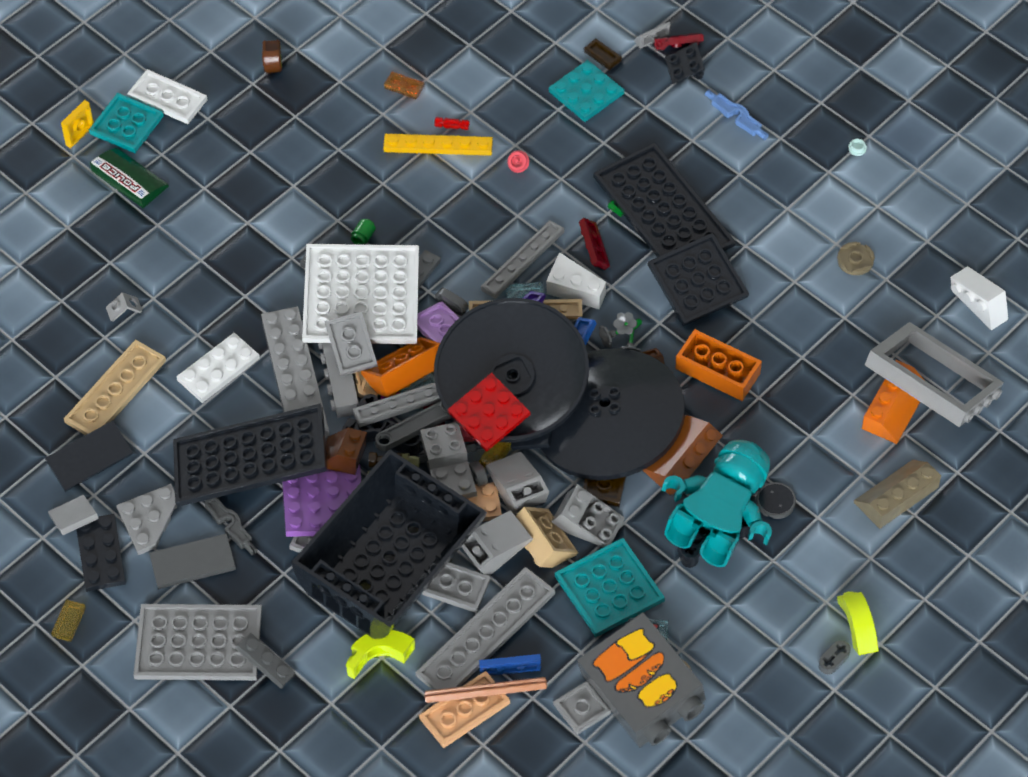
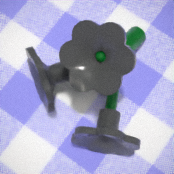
M630 312L618 313L617 319L613 322V326L617 328V331H608L607 327L599 326V336L602 339L603 345L611 348L612 338L616 337L617 334L623 335L626 333L630 335L629 343L627 346H621L620 349L642 352L641 349L636 348L633 344L634 330L642 325V320L639 318L633 319V314Z

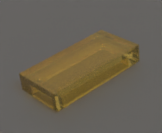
M66 600L51 632L52 637L71 642L85 611V604Z

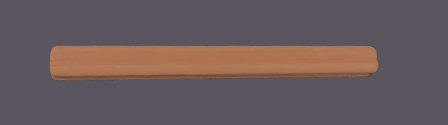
M545 677L427 690L424 695L427 703L542 690L547 688V681Z

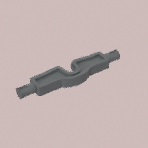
M218 498L204 500L205 508L217 524L220 525L231 521L225 527V533L241 549L246 548L251 555L256 554L258 549L252 544V537L241 526L239 516L233 510L226 508Z

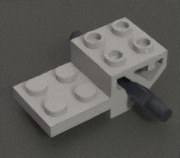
M456 422L420 430L424 453L413 456L420 457V463L427 462L429 474L465 498L477 496L467 453L484 448L478 442L465 444L460 426Z

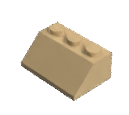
M523 507L516 515L517 519L533 538L525 546V549L531 553L534 562L539 567L553 568L578 554V551L565 532L551 522L554 516L549 509Z

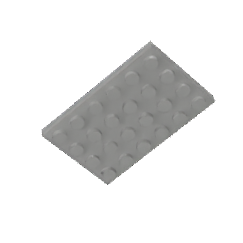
M141 604L134 679L257 680L258 668L244 657L236 647L250 633L260 640L262 605Z

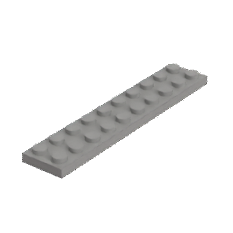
M294 536L290 543V550L300 553L314 536ZM386 555L384 559L386 561H393L395 557L393 555ZM448 562L422 595L477 613L491 577Z

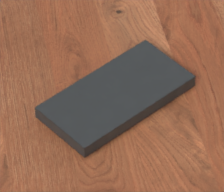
M227 533L149 552L158 589L236 570Z

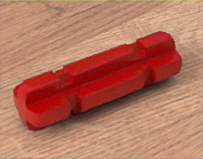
M436 117L434 125L441 128L444 126L451 129L461 128L462 130H469L470 121Z

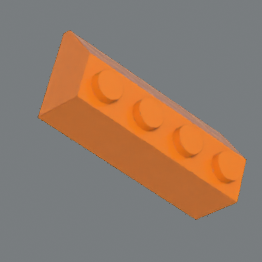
M419 337L417 338V344H406L377 360V367L360 372L377 394L384 397L393 396L399 390L410 387L415 381L425 379L426 375L434 372L435 357L440 343Z
M895 360L897 363H899L903 367L907 368L908 370L922 378V376L917 372V370L914 367L905 364L901 361ZM885 379L864 415L862 429L898 444L920 401Z

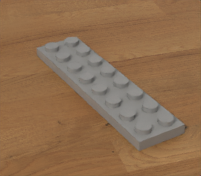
M525 567L415 672L416 677L432 690L460 687L479 669V660L489 659L555 595V590Z

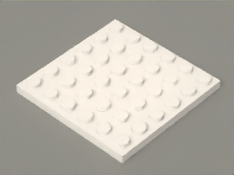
M306 244L303 343H331L325 321L362 311L371 344H417L419 245Z

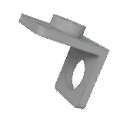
M123 292L106 307L109 318L113 322L127 309L138 313L142 312L138 298ZM129 300H132L135 303L136 307L133 306Z

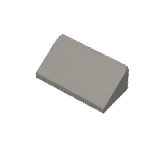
M670 22L639 35L634 39V42L641 49L654 43L655 38L669 36Z

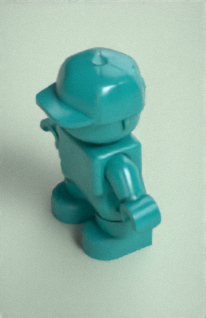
M733 440L726 444L715 459L713 472L708 477L696 475L682 480L678 476H669L664 480L661 490L666 492L669 488L675 489V502L682 498L683 492L691 494L683 500V503L676 506L669 517L665 528L667 540L679 548L686 549L692 545L701 527L710 530V535L706 537L701 546L700 554L706 562L716 567H725L730 560L739 541L742 517L750 528L748 540H752L754 534L757 533L764 537L763 543L768 545L772 534L770 525L762 521L759 507L750 500L751 496L765 484L770 470V458L757 444L746 440Z

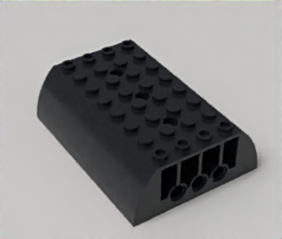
M389 449L292 561L293 571L299 583L311 598L371 638L381 639L391 632L486 517L487 511ZM410 527H417L419 531L411 533L408 529ZM386 555H393L395 559L393 561H386L384 557ZM368 583L371 587L368 590H364L360 585Z

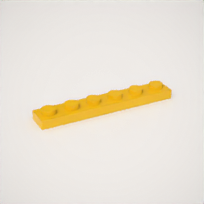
M385 134L383 148L384 152L492 156L493 137Z

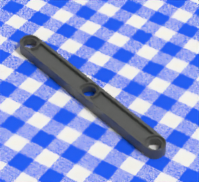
M508 374V376H507L509 379H512V380H513V379H516V378H513V377L509 376V374ZM440 401L379 432L376 435V448L380 451H388L421 434L420 430L435 427L451 419ZM386 438L390 442L388 444H381L379 440Z

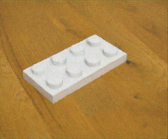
M148 69L127 93L129 98L163 111L164 114L186 124L190 123L207 101V95Z
M233 333L177 376V381L203 403L258 361L260 357L255 350L237 334Z

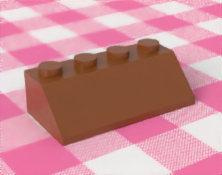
M686 415L681 432L670 450L643 471L661 488L664 480L669 476H678L682 480L687 479L723 435L709 422ZM669 488L666 492L671 496L676 490Z

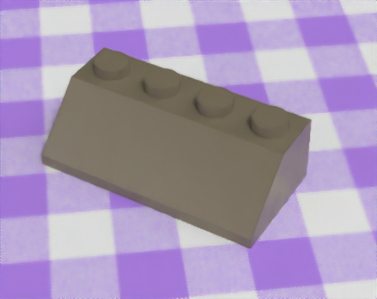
M911 460L855 499L854 503L881 529L938 489L941 475L928 462Z

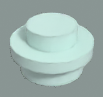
M862 139L852 140L848 147L849 152L855 156L865 154L867 149Z

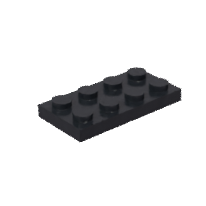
M115 514L98 516L97 520L76 529L86 592L125 585Z

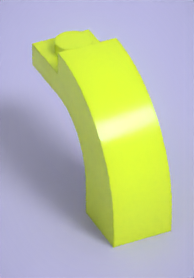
M850 591L837 596L838 604L845 612L850 625L854 650L858 655L877 652L878 643L874 622L862 592Z
M391 630L386 637L381 639H373L367 634L362 636L351 646L352 656H350L346 663L348 676L355 679L365 664L376 656L386 655L405 663L415 650V639L395 630Z

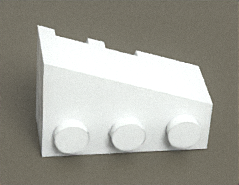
M559 252L547 279V294L562 299H582V305L600 309L606 295V282Z
M968 266L950 277L952 292L990 330L1008 320L1005 290Z

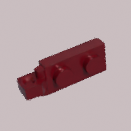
M701 33L655 38L654 48L655 50H665L669 45L672 48L682 47L683 43H689L690 46L696 42L699 45L700 41H704V36Z

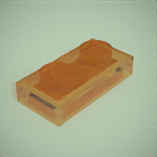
M392 71L384 83V88L417 100L424 88V82Z

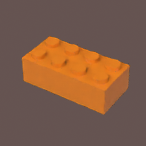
M694 329L676 355L675 369L743 401L761 374L762 361Z

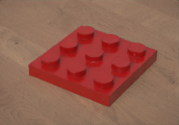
M492 373L448 409V413L486 452L531 415L530 411Z

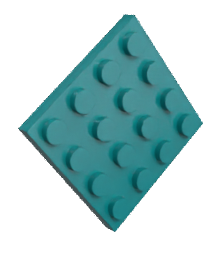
M624 538L555 572V578L595 637L665 602L664 595Z

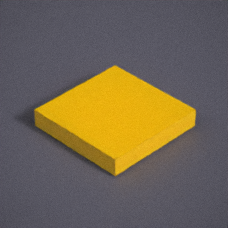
M86 100L61 122L65 143L69 148H72L89 131L94 123L90 103Z

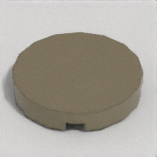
M849 242L843 245L837 256L838 266L842 271L851 275H863L869 272L873 267L875 259L872 249L867 245H861L860 242Z

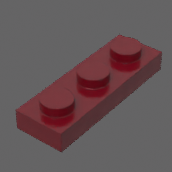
M582 218L579 221V225L590 256V262L593 266L606 270L610 267V263L597 224Z

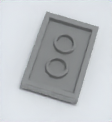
M362 311L325 321L341 377L378 366Z

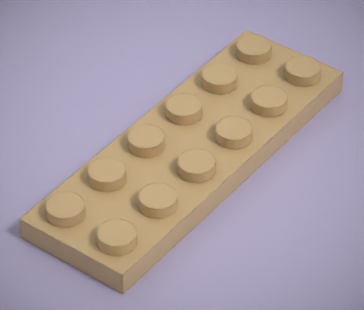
M135 339L65 416L64 422L82 434L87 435L114 420L166 362V357Z

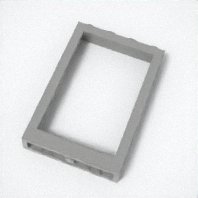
M911 322L870 350L865 366L958 427L962 426L965 422L969 423L974 415H979L984 407H989L994 399L997 400L1002 394L1001 387L1004 382ZM909 342L982 389V391L962 405L888 356Z

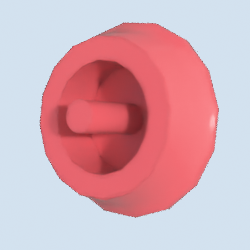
M519 150L512 152L508 157V167L515 173L524 172L529 166L528 155Z

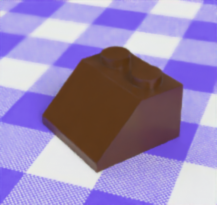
M346 428L328 436L326 441L328 469L356 475L366 448L367 432Z

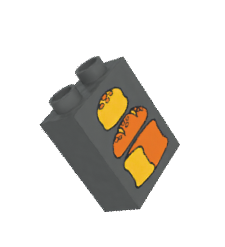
M644 613L577 659L582 677L589 682L639 748L647 742L651 745L661 743L671 732L669 726L680 718L690 721L697 717L704 709L702 702L706 699L703 684Z

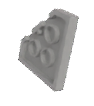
M171 484L116 505L138 555L157 548L163 531L165 532L174 509L177 508L175 491Z

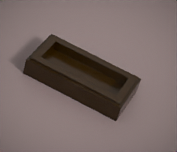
M596 38L584 47V53L609 71L622 61V57Z

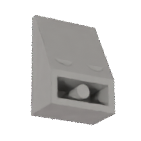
M522 452L485 466L508 511L511 510L513 514L519 513L523 507H535L547 501L549 490Z
M577 484L567 492L551 522L570 535L604 548L612 544L625 518Z
M510 510L478 526L461 547L483 574L490 576L530 543L533 538Z

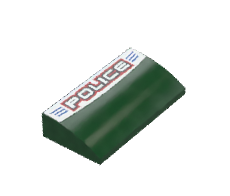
M118 148L110 149L90 162L93 173L142 208L146 207L169 187L165 181Z

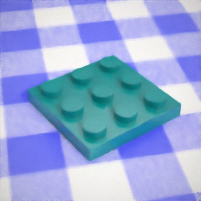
M586 60L551 85L549 93L586 122L624 95V89L593 63Z
M117 93L90 127L89 134L136 153L163 118V111Z

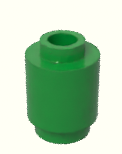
M361 219L351 233V241L355 245L368 243L376 230L373 221Z

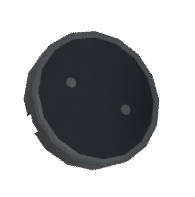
M768 483L757 493L756 504L760 512L767 517L770 516L773 519L785 518L792 513L795 507L796 497L794 491L783 483Z

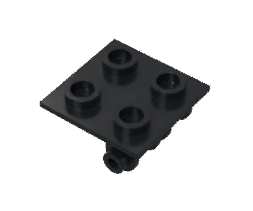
M697 42L665 57L672 84L692 75L698 80L703 78V70L705 69Z

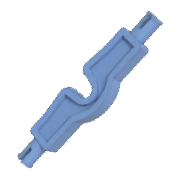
M710 89L706 91L705 96L712 100V105L726 118L738 114L739 116L735 119L737 126L752 136L757 134L763 140L768 138L769 134L762 130V124L752 118L744 106L731 102L722 94L716 95Z

